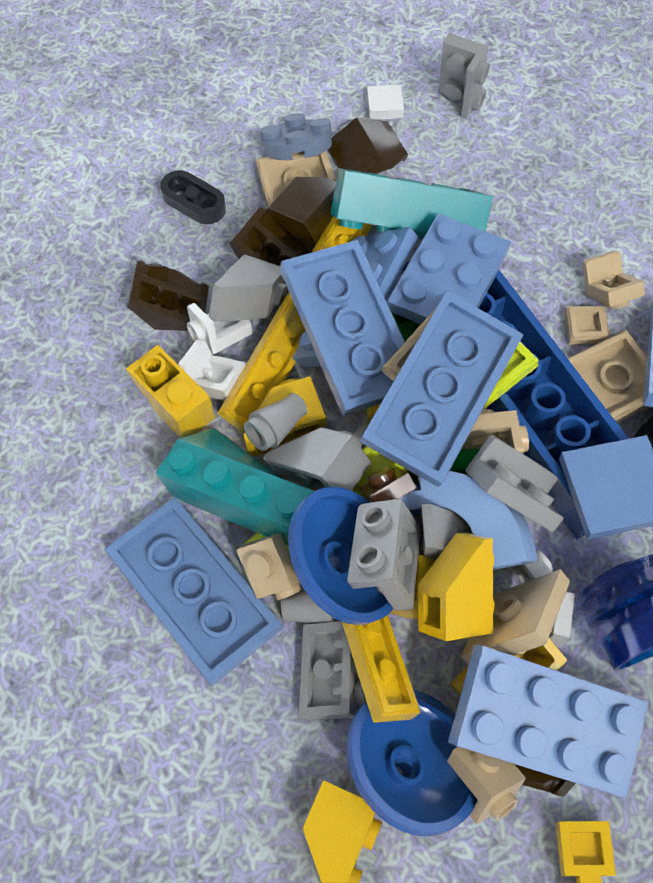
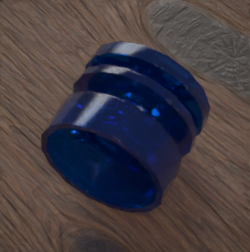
M648 555L634 561L622 563L604 572L574 598L581 612L597 608L585 619L590 628L609 623L612 624L614 629L608 632L598 644L614 671L626 669L653 656V555Z

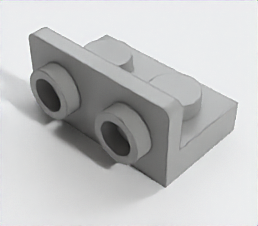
M449 33L443 42L439 92L445 94L451 100L463 101L461 117L468 119L473 109L480 110L486 96V90L482 89L490 70V64L486 63L488 46Z
M491 435L465 471L486 493L549 531L554 532L564 519L550 506L554 498L548 494L556 483L557 476L496 436Z
M402 498L365 503L358 507L347 582L353 589L376 586L395 611L413 609L421 534L420 527Z
M335 621L303 625L299 718L308 721L341 718L353 719L357 710L366 702V698L342 622Z

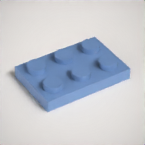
M437 214L387 301L390 311L408 320L422 324L438 306L446 291L479 308L509 251L511 241Z

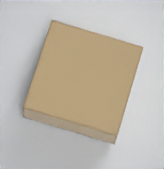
M566 306L564 315L568 345H596L610 338L605 306Z

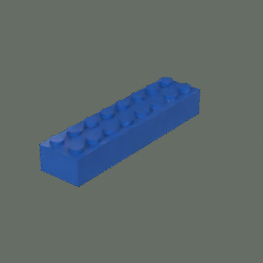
M409 260V261L406 262V264H405V266H404V268H403V273H404V271L406 270V268H407V266L409 265V263H410L411 260ZM498 270L479 309L524 334L520 342L538 359V367L485 409L493 410L494 412L517 411L519 426H526L529 438V449L523 454L557 476L556 483L548 492L554 498L551 504L564 517V523L577 540L583 537L585 533L559 461L561 453L629 438L505 276Z

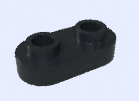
M183 170L172 171L163 177L160 187L163 199L169 206L201 224H213L224 217L226 213L225 198L219 189ZM179 191H184V192H185V193H183V194H181V195H177V194H176V193L179 192Z

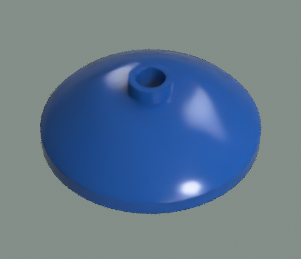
M326 487L305 497L298 504L292 515L288 532L292 565L305 592L324 612L347 624H370L387 616L394 609L383 593L378 591L376 586L353 589L347 582L358 507L361 504L370 502L348 489Z
M413 689L421 711L420 714L411 720L373 723L367 702H365L357 710L349 726L347 758L354 783L369 807L389 825L402 832L416 836L431 837L441 835L465 821L474 809L477 798L447 762L452 751L458 747L448 743L455 714L434 697ZM396 766L402 770L403 776L398 772Z

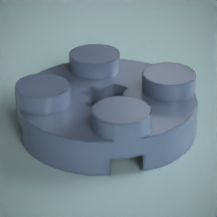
M294 113L284 118L285 123L265 126L260 130L265 155L276 160H293L292 153L303 151L305 158L313 157L325 152L332 145L331 121L327 118L306 120L304 114Z

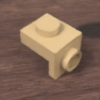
M610 251L583 261L585 287L589 298L606 305L607 308L616 309L628 306L630 300L645 296L644 281L623 273L620 252Z
M483 409L462 446V449L481 448L491 435H494L523 454L529 449V438L526 426H519L516 410L494 412L493 410Z
M281 532L244 544L236 549L257 599L274 594L276 599L280 600L292 596L301 590L300 582L294 571L291 557Z
M457 747L452 751L447 762L478 800L470 814L475 824L491 816L495 820H500L515 808L518 803L515 795L526 778L513 763L461 747Z

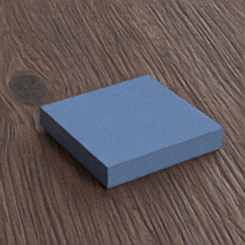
M647 435L561 453L559 461L587 540L653 526V449Z

